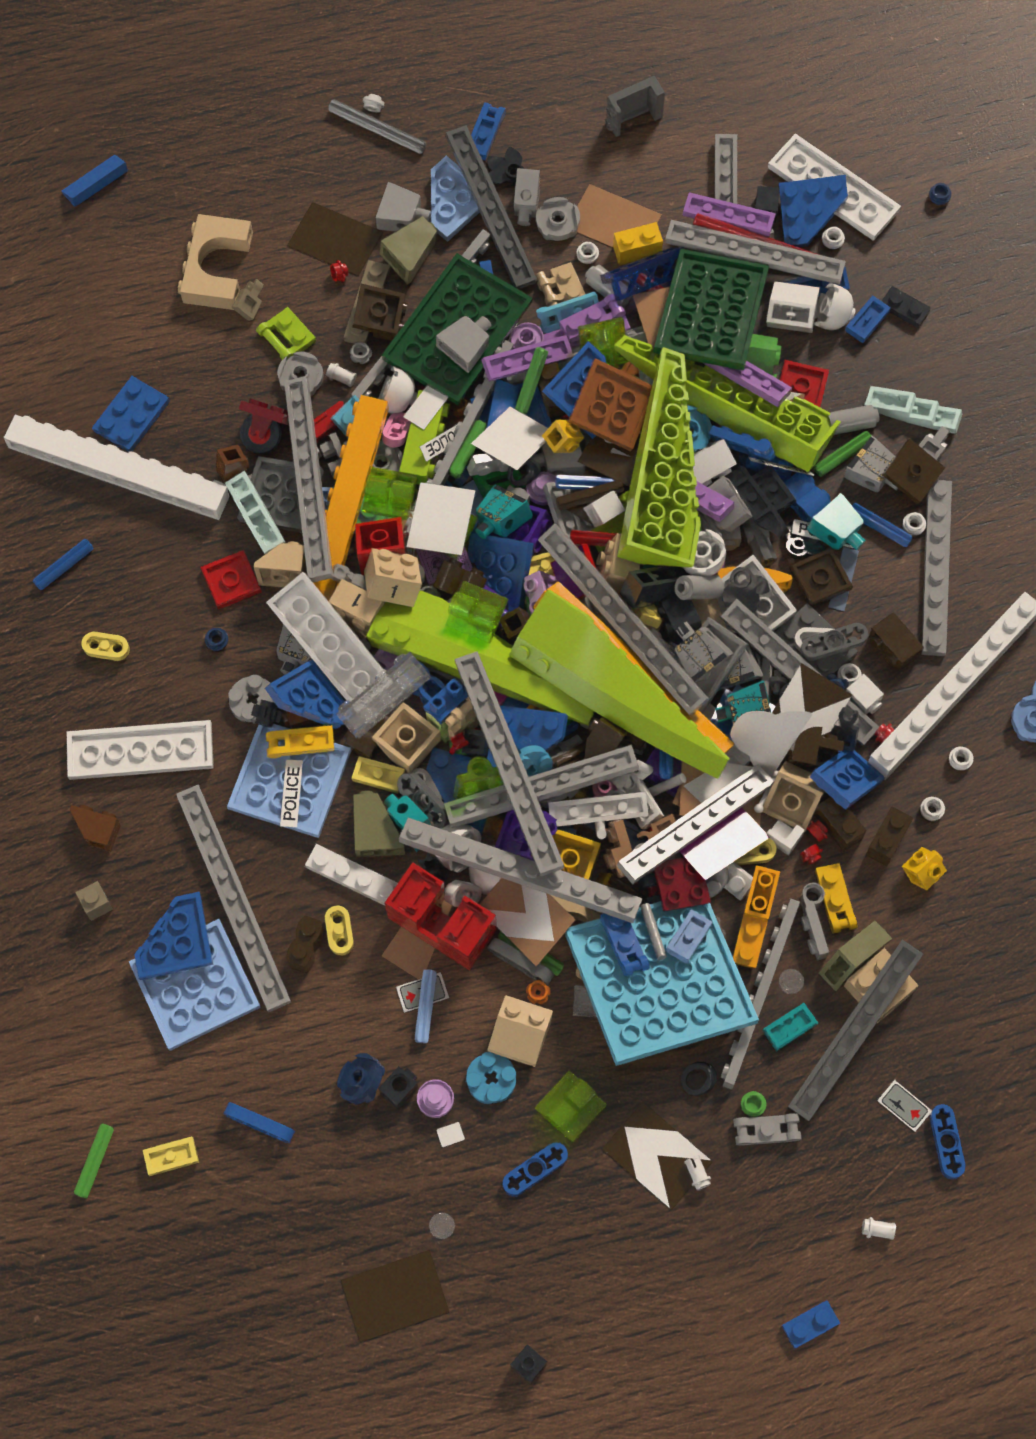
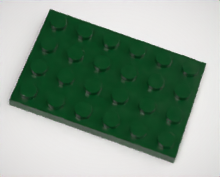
M680 249L653 353L660 354L661 349L664 347L684 354L687 360L744 371L769 265Z
M456 253L384 351L382 360L403 370L413 379L447 396L451 402L459 405L484 370L481 360L484 357L494 355L497 347H501L532 304L533 298ZM464 316L470 318L474 323L484 316L492 325L486 331L489 335V345L472 370L467 373L436 346V335Z

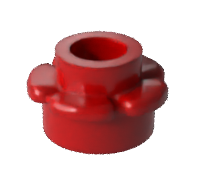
M337 260L336 263L330 265L332 279L335 282L345 281L348 276V268L345 263L342 264L340 260Z
M891 723L887 726L882 724L874 733L877 737L876 742L879 741L882 744L894 731Z
M819 820L816 823L810 821L811 824L806 828L807 831L818 842H821L824 838L827 839L828 836L825 833L828 829Z
M817 844L810 846L800 853L803 858L802 862H808L809 865L817 862L822 858L820 853L823 852V849H819Z

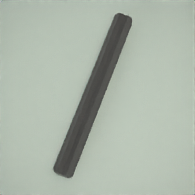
M332 99L328 106L330 112L419 154H422L426 148L425 141L338 100Z

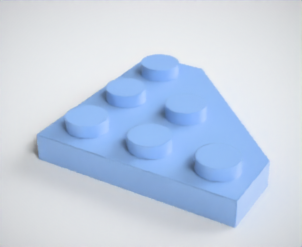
M446 155L431 169V223L435 226L437 233L448 242L477 216L480 211L460 167Z

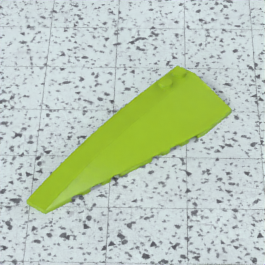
M624 335L614 345L613 349L654 380L660 354L653 353V345ZM685 359L687 377L685 386L688 392L689 400L687 404L689 406L698 408L697 411L702 414L704 413L708 418L721 426L730 428L734 433L740 435L742 433L749 434L757 441L768 439L775 451L776 457L792 463L801 470L809 472L813 468L841 421L836 420L831 426L828 417L831 414L830 412L794 396L793 402L785 399L777 407L709 366L701 367L694 364V361Z
M664 347L660 352L645 414L617 557L638 564L693 567L701 522L697 511L699 502L695 490L697 481L693 469L695 460L692 431H690L689 427L691 418L687 407L689 398L685 386L687 381L685 356L682 353Z
M550 589L547 590L518 635L509 656L624 730L717 779L720 778L730 758L708 736H704L692 720L689 721L679 711L681 708L674 701L671 703L663 695L665 692L637 664L634 665L626 657L627 653L622 648L618 649L609 640L610 636L604 630H599L594 624V620L588 614Z
M421 590L418 593L414 607L385 602L376 614L366 635L372 647L410 661L417 660L429 668L459 679L461 677L456 667L455 659L478 651L494 692L546 711L566 713L568 719L589 726L595 711L510 657L509 654L513 648L511 644L443 598Z

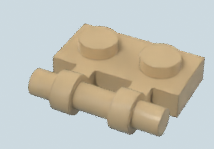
M571 262L550 269L551 278H546L543 271L536 274L537 285L546 297L544 301L547 307L585 295ZM556 287L559 294H553L551 288Z
M469 697L466 698V702L460 708L456 707L450 712L451 715L445 720L449 726V740L460 732L465 734V729H475L480 725Z

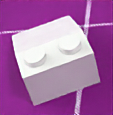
M754 555L736 567L748 568L753 575L762 576L767 581L770 592L759 595L760 604L753 614L772 631H775L796 615V608ZM732 571L722 578L724 589L730 584ZM740 575L738 582L741 584L745 583L746 576Z

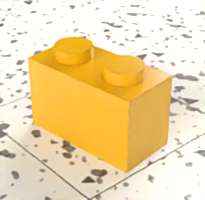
M657 222L614 233L613 248L619 266L662 255L663 239Z

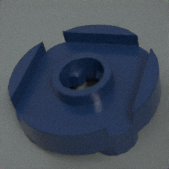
M360 1053L355 1055L357 1059L352 1063L350 1061L346 1062L340 1071L337 1086L341 1089L342 1093L340 1096L352 1104H360L364 1101L366 1103L371 1102L376 1096V1091L385 1073L384 1066L376 1058L367 1053Z

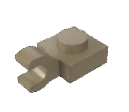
M255 279L254 283L249 281L246 288L240 290L232 309L248 321L253 320L262 302L258 298V294L264 284L258 279Z

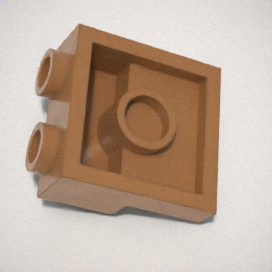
M613 820L607 822L609 828L605 830L609 843L612 842L614 846L605 848L606 854L603 855L606 868H610L616 877L621 878L625 875L617 867V864L633 851L623 820Z

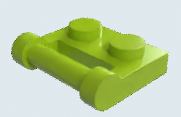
M289 307L269 321L261 323L256 329V332L261 337L264 336L276 349L282 360L285 357L294 356L293 353L303 352L316 342V337ZM276 329L290 344L291 348H286L271 331Z

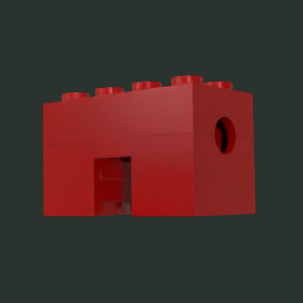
M412 862L385 901L388 918L466 969L471 970L497 931L496 915L464 895L462 902L450 918L440 908L445 900L444 882Z

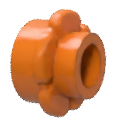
M535 980L526 988L528 1000L533 1004L545 1003L550 995V987L541 980Z

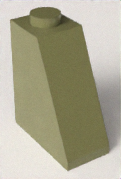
M422 216L381 241L380 255L406 284L411 283L434 247L437 230L433 223L428 222Z
M361 791L359 794H353L356 856L405 855L404 844L399 842L400 835L378 793Z
M873 921L839 948L819 974L837 991L846 983L849 977L884 949L892 938L885 929L876 921Z

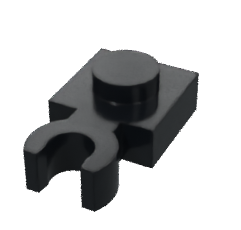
M843 707L838 715L840 722H835L832 735L837 736L839 741L844 742L843 750L854 752L859 727L853 724L858 719L859 712L855 710L852 717L849 718L845 714L846 708Z

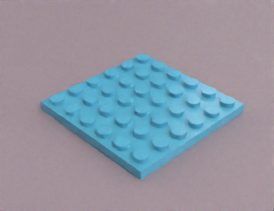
M661 901L650 904L665 951L690 910L713 922L687 964L667 952L665 959L657 960L641 908L639 907L634 923H631L643 953L649 961L650 969L643 972L641 970L634 971L633 975L627 977L624 976L600 919L571 926L565 932L616 1066L758 1023L759 1018L710 903L670 911H663ZM635 957L629 958L628 960L630 962L635 961Z

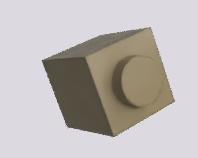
M98 881L75 892L91 921L113 910Z

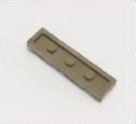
M368 260L361 283L384 289L390 272V265ZM357 294L344 334V341L354 344L358 342L367 344L370 332L352 328L358 299Z

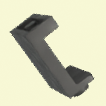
M655 76L607 96V106L605 107L607 118L605 119L607 129L613 131L616 137L620 136L621 123L647 111L651 113L655 121L663 117L665 92Z

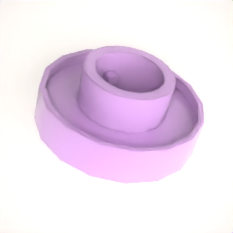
M529 322L516 326L511 334V343L514 344L513 349L544 341L541 328Z
M540 472L537 478L526 486L527 493L530 495V500L533 503L542 506L548 505L543 486L546 483L555 482L556 476L549 472Z
M430 1080L419 1088L417 1104L426 1116L440 1118L452 1109L454 1094L446 1082Z

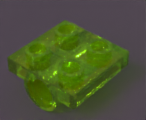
M622 317L578 326L580 350L589 341L605 356L606 364L618 369L619 364L629 362L613 349L614 345L626 335L624 319Z
M372 467L366 481L362 512L391 518L401 517L402 520H408L418 480L417 475Z
M463 581L459 592L457 591L451 599L448 609L450 615L446 626L491 644L508 598Z
M484 757L471 759L468 763L467 772L456 777L453 792L454 800L504 785L497 767H492L490 761Z
M568 1071L537 1104L535 1109L573 1143L607 1104L597 1096L596 1092L584 1080L577 1078L572 1072Z

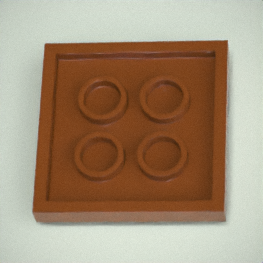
M595 358L591 363L568 422L631 451L644 423L652 385Z

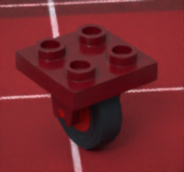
M251 398L249 402L241 400L239 410L252 414L244 420L240 430L241 440L245 447L258 454L273 451L281 441L282 430L279 423L289 425L288 410L272 405L270 409H267V403Z

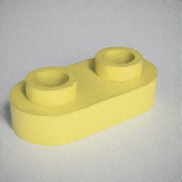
M90 632L83 637L81 643L84 652L88 656L120 661L125 659L130 651L127 640L119 635ZM93 644H99L96 649L91 648ZM121 647L122 650L120 652H114L115 648Z
M768 838L734 862L739 866L767 863L776 854V844L771 838ZM765 848L767 849L768 853L761 854L759 852V849Z
M333 906L325 914L328 943L334 954L342 956L348 954L354 946L349 913L344 907ZM335 917L342 918V921L338 924L333 922ZM344 940L346 942L345 946L338 947V941Z

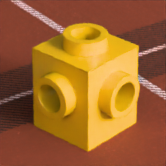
M561 419L555 420L542 435L554 453H572L579 447V443L584 438L580 427L569 423L568 420Z
M923 847L916 851L902 865L911 883L925 890H928L947 872L942 863V856L935 850L930 851Z

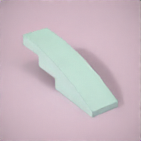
M875 386L870 387L864 405H872L874 409L877 408L880 414L934 430H939L943 426L950 433L955 434L962 418V409L939 406L938 401L916 398L913 392Z
M243 471L225 482L264 554L270 552L280 543H285L247 473Z

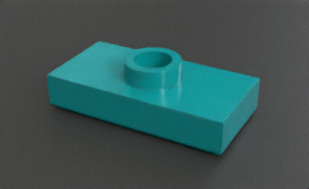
M802 1003L765 1027L762 1031L774 1049L778 1051L817 1026L818 1022L806 1004Z

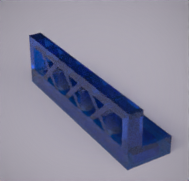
M684 246L667 248L601 274L602 284L611 283L615 300L620 301L673 279L675 270L672 269L674 260L679 257L680 249H684ZM657 266L665 269L660 279L654 276ZM639 273L647 276L642 286L636 283ZM625 280L629 283L625 293H621L619 281Z

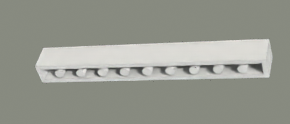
M15 415L4 436V440L10 449L217 520L220 519L230 497L227 487L220 481L214 480L212 482L204 479L199 474L185 473L176 466L168 467L155 459L147 460L141 458L135 452L129 451L126 453L114 445L108 444L106 446L100 444L91 437H86L85 439L73 431L59 430L50 423H38L29 416L21 417Z
M1024 592L871 754L868 763L885 777L884 780L892 774L1036 620V600L1028 593Z

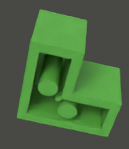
M753 334L747 361L776 378L777 374H773L774 365H779L781 346L777 345L778 338Z

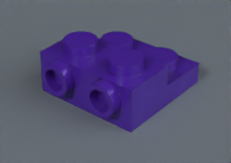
M529 505L533 516L507 537L502 538L534 543L533 556L534 552L540 551L542 544L538 539L553 526V519L546 509ZM493 532L490 534L491 536L501 537Z
M514 809L510 810L506 814L495 848L534 861ZM542 811L550 832L554 835L557 831V819L546 811Z

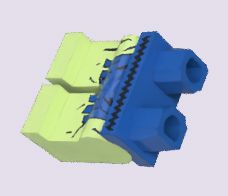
M455 678L447 683L424 706L427 721L440 730L441 740L445 743L449 740V726L445 720L451 715L450 712L456 707L460 708L468 697L465 687Z

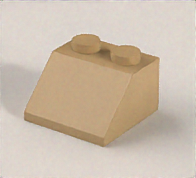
M298 542L280 543L254 563V570L258 584L261 586L285 587L302 572H305L307 575L304 545Z
M403 702L374 734L372 739L392 762L400 768H404L406 773H411L433 750V747L441 741L440 730Z
M785 761L775 778L763 805L764 809L762 812L794 828L798 825L806 831L825 791L819 788L810 778L812 773Z
M505 995L488 1046V1052L535 1067L551 1024L553 1011Z

